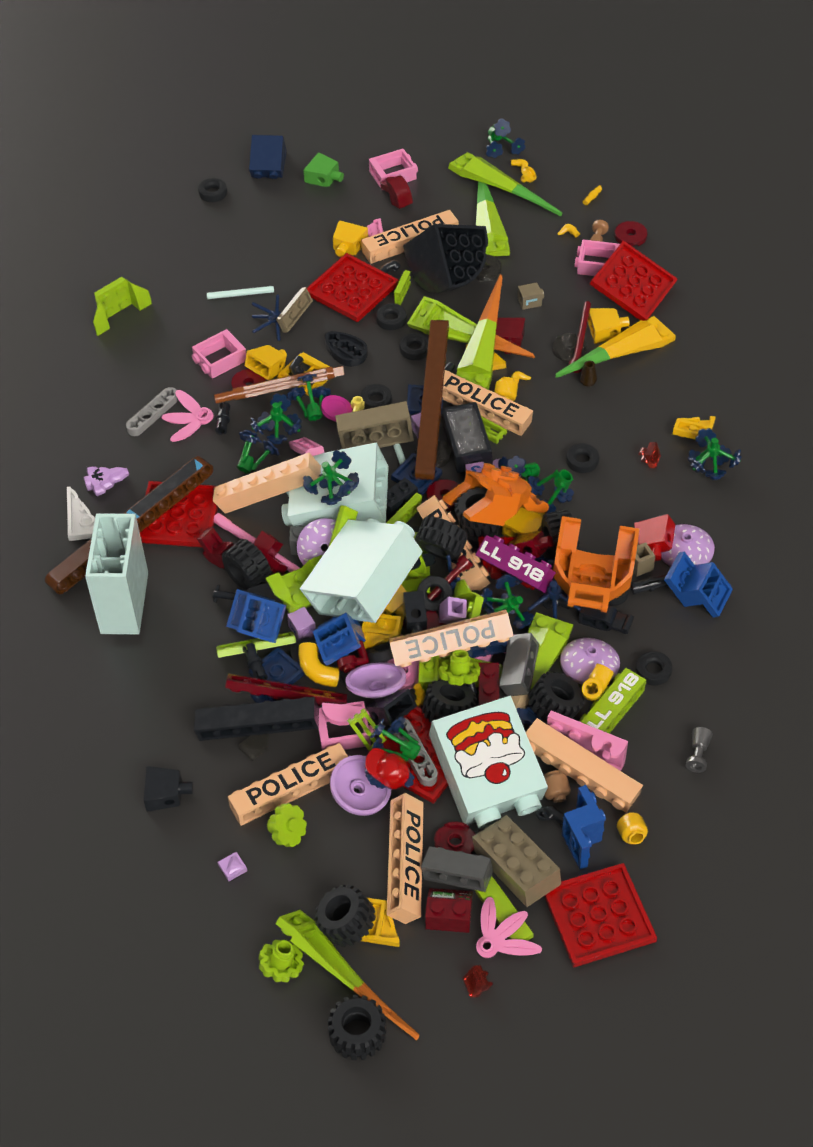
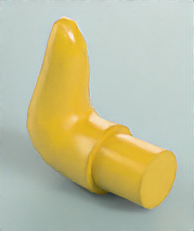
M524 159L511 160V166L521 167L522 173V170L528 166V162Z
M565 224L558 232V235L569 232L575 238L580 235V232L572 224Z
M515 371L511 376L517 385L519 379H531L530 376L520 371Z
M417 683L413 688L416 695L415 702L417 707L423 705L426 694L421 684Z

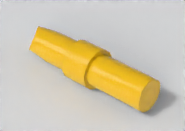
M601 185L588 194L583 200L584 205H588L602 191Z

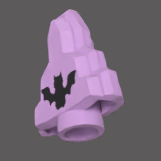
M96 466L88 467V476H84V481L88 491L93 490L96 496H100L106 490L112 488L115 483L129 476L127 468L122 467L111 469L106 467L97 468Z

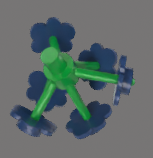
M276 393L270 401L273 407L270 411L271 414L263 412L258 418L259 423L252 417L253 422L251 426L252 430H255L256 433L259 431L262 435L264 434L262 430L272 431L275 428V434L267 436V439L273 444H281L282 441L287 440V437L279 435V421H284L283 426L290 436L293 433L296 435L300 432L302 421L297 414L287 416L283 414V411H287V407L291 405V401L287 399L285 394L280 395Z
M711 428L706 430L700 429L698 436L695 438L700 447L708 445L707 449L702 453L690 450L688 457L691 463L690 466L695 472H701L702 474L706 472L705 476L710 477L712 480L721 479L726 474V470L717 469V465L721 466L724 462H729L730 460L729 468H733L741 462L742 458L740 455L741 449L736 450L735 454L731 455L732 452L729 448H725L724 445L720 446L718 444L719 440ZM710 456L713 461V470L706 471L703 468L704 463H706V459Z
M335 450L331 458L335 464L331 466L327 461L323 462L321 465L323 468L322 474L314 481L310 476L303 477V486L311 494H318L316 485L318 482L321 488L328 489L329 494L322 496L321 503L335 505L342 500V497L348 496L359 484L357 472L350 473L348 477H345L335 470L336 468L348 469L352 462L351 458L344 451ZM339 485V491L336 494H333L332 489L334 488V486L336 487Z
M504 575L497 579L495 584L497 589L502 588L507 591V593L501 595V598H493L492 590H489V588H485L481 594L484 598L482 604L483 614L486 615L502 610H507L508 614L516 612L517 616L513 625L517 629L525 628L531 624L534 615L528 611L521 614L518 608L523 603V598L521 596L516 597L510 590V587L516 585L517 579L514 576L511 577V575ZM493 602H497L499 607L494 609L492 607Z

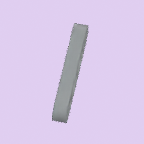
M173 387L165 388L126 423L128 434L131 436L142 434L177 403L178 398L175 394L177 389ZM158 404L163 405L161 408H155V407H154L155 405H158ZM144 415H151L148 419L142 418Z
M406 719L403 728L413 739L419 742L418 745L421 746V750L417 756H422L425 759L422 763H416L411 759L408 762L422 785L433 786L438 778L437 769L412 724ZM400 732L398 734L394 733V736L403 742L407 740ZM425 768L428 775H432V778H428L427 776H425Z

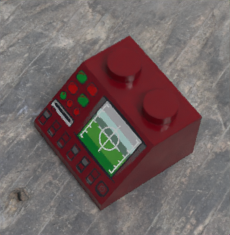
M429 888L425 915L426 929L470 933L473 891Z

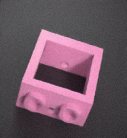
M404 149L369 159V172L380 188V182L384 181L387 177L401 175L406 182L417 179L416 172H418V167ZM401 164L405 168L389 174L384 172L385 169Z
M582 240L581 246H578L577 256L579 257L575 259V267H578L577 274L595 276L605 263L584 261L585 255L610 258L620 244Z
M227 329L192 346L193 361L195 364H199L202 371L212 379L244 363L246 359V348ZM224 347L232 353L212 364L205 358Z
M364 701L341 704L360 706L365 709ZM319 708L318 731L322 751L328 746H334L338 743L341 744L344 750L366 747L357 734L329 738L326 722H330V720L323 715L322 708ZM364 717L362 721L365 723L370 732L373 733L372 726H368V721ZM363 729L361 734L371 746V739Z

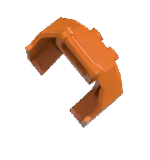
M484 463L481 472L466 470L464 482L442 498L448 505H452L453 502L457 503L458 497H461V494L466 493L467 490L485 487L487 489L485 497L465 510L462 516L469 521L504 526L505 522L516 515L521 507L527 511L545 513L549 509V504L536 498V495L531 492L532 487L530 484L522 479L519 473L511 471L512 468L501 466L499 469L489 463Z
M562 516L553 571L556 574L553 578L568 595L567 606L573 607L575 605L599 609L601 612L607 613L608 603L614 598H618L630 588L636 559L639 529L620 526L615 555L594 554L576 549L581 519Z

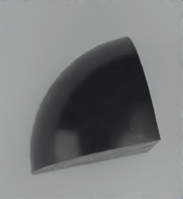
M434 224L404 244L403 248L407 264L415 281L423 289L433 293L453 291L473 281L480 274L486 262V247L488 246L486 226Z

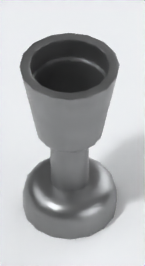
M705 727L693 729L692 747L695 752L694 756H690L686 760L685 765L688 770L696 773L704 772L707 766L705 759L702 758L703 751L707 750L713 733Z

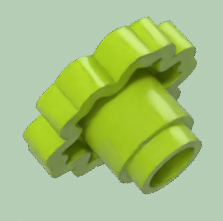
M455 650L450 658L442 661V666L439 667V676L451 685L472 684L478 681L480 666L477 662H471L467 651Z
M290 803L281 804L275 808V814L270 816L267 828L277 845L294 847L300 844L301 836L305 835L307 823L303 820L304 812L298 805H291Z
M274 940L272 945L265 944L260 951L258 958L260 960L259 969L265 977H273L275 982H288L290 977L297 978L302 971L304 965L302 961L303 953L287 940Z

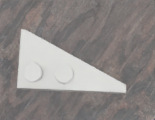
M67 487L69 541L91 539L95 517L91 515L86 505L81 502L77 493L71 487Z

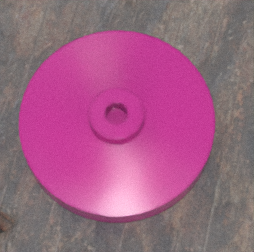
M337 395L327 396L321 403L322 413L328 419L335 422V415L353 411L351 404L345 398Z

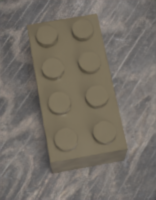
M406 401L335 415L342 449L376 442L379 448L414 441Z
M507 815L472 837L474 851L477 856L483 855L491 858L493 872L526 907L561 885L560 868Z

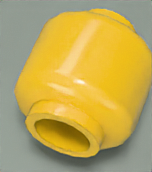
M502 377L496 381L494 392L515 401L518 385L514 379Z
M638 813L624 814L617 822L618 832L622 840L627 844H639L647 836V826L642 816Z

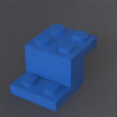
M685 551L678 553L664 579L684 607L703 604L713 618L720 616L733 590L714 562L694 565Z
M237 589L226 627L236 629L237 632L276 643L287 605L275 602V600Z
M348 613L329 619L313 631L322 660L327 666L360 648V641H366L359 621L354 620Z
M586 785L578 787L576 809L564 813L562 836L580 870L588 867L589 851L592 844L602 841L604 821H606L604 811L598 808L594 793L590 792Z

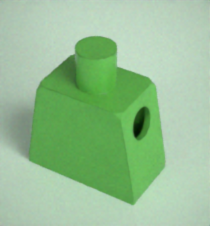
M319 152L303 170L305 183L329 187L334 180L342 182L344 178V173L339 172L338 162Z

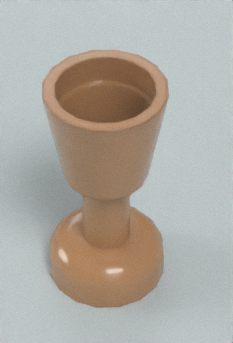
M594 221L592 230L595 234L592 235L591 241L603 242L601 235L606 234L609 229L606 221Z

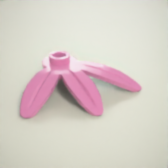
M177 390L175 394L180 403L191 413H167L161 417L170 423L188 424L171 436L170 441L172 442L186 439L195 433L201 424L210 423L214 417L210 409L206 407L201 408L196 400L181 390Z
M487 897L481 910L483 937L476 944L479 955L484 958H491L497 952L517 956L541 953L542 947L533 942L520 939L505 940L522 926L528 913L521 911L509 916L495 930V902L492 897ZM485 943L491 944V948L488 950L484 949L483 946Z

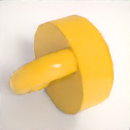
M527 166L522 170V183H532L536 180L537 177L533 168Z

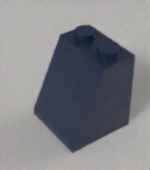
M252 135L249 165L251 177L258 179L262 177H269L271 179L283 177L287 153L283 136Z

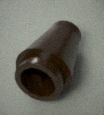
M586 361L580 375L581 383L587 387L593 386L597 381L596 368L593 361Z

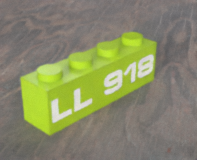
M625 668L621 674L618 673L615 676L613 684L610 687H606L602 697L593 702L588 714L584 713L579 722L610 734L645 691L646 679Z

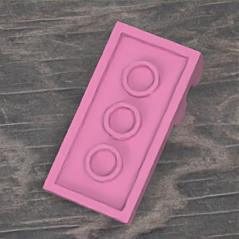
M550 711L547 725L620 771L622 770L626 760L628 741Z

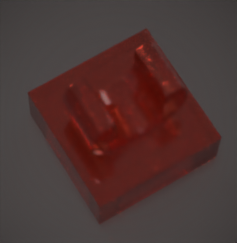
M649 442L648 448H640L638 453L643 455L641 462H647L649 468L657 467L661 457L657 442Z
M481 965L473 966L463 977L471 998L478 997L483 991L488 990L493 985L492 982L487 981L486 977L489 973L483 971Z

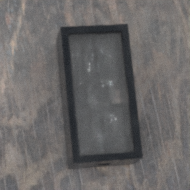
M477 402L441 409L443 427L457 473L465 472V464L484 462L493 465L492 449Z

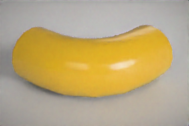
M311 642L301 643L298 656L300 667L305 675L317 684L337 687L339 669L326 666L320 662L317 644Z
M597 663L589 678L582 685L583 696L590 701L599 699L608 686L614 672L608 667Z

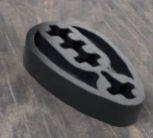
M330 331L325 334L327 350L340 364L349 367L358 366L367 359V344L362 339L344 332Z

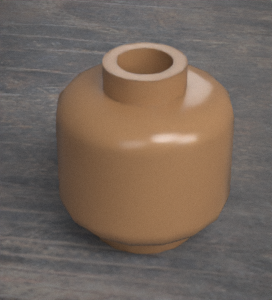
M559 770L546 773L544 778L548 788L544 794L545 798L553 800L554 803L565 801L566 796L571 792L566 774L560 773Z

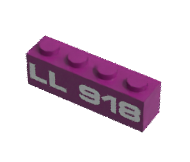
M486 535L475 554L477 557L539 591L546 592L556 572L550 569L552 567L551 564L543 560L540 563L537 562L534 555L525 552V554L520 553V548L511 543L509 546L503 544L504 540L496 535L493 538Z

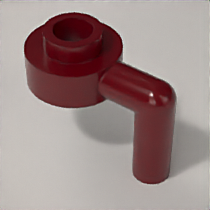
M360 641L361 647L357 649L359 657L356 658L355 655H349L337 660L340 671L348 673L354 670L357 665H364L369 662L363 641Z

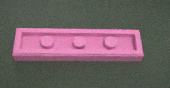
M306 437L289 442L290 449L301 455L310 453L312 456L325 453L323 446Z

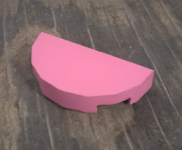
M381 218L373 220V223L367 226L368 237L383 232Z
M322 703L323 715L330 720V723L339 726L349 725L347 720L349 718L352 720L356 713L360 714V710L363 709L360 706Z

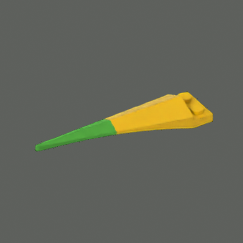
M655 316L647 321L640 320L557 372L556 378L582 369L586 361H593L597 364L616 357L664 347L675 341L676 335Z

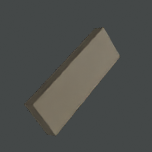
M306 287L299 290L276 319L283 333L290 331L313 302Z

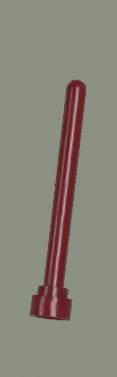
M590 301L584 303L574 358L569 361V365L581 358L591 307ZM582 369L574 371L573 373H580Z
M464 555L457 559L456 567L444 578L449 584L461 572L468 571L473 566ZM436 586L427 597L433 601L442 592L441 588Z

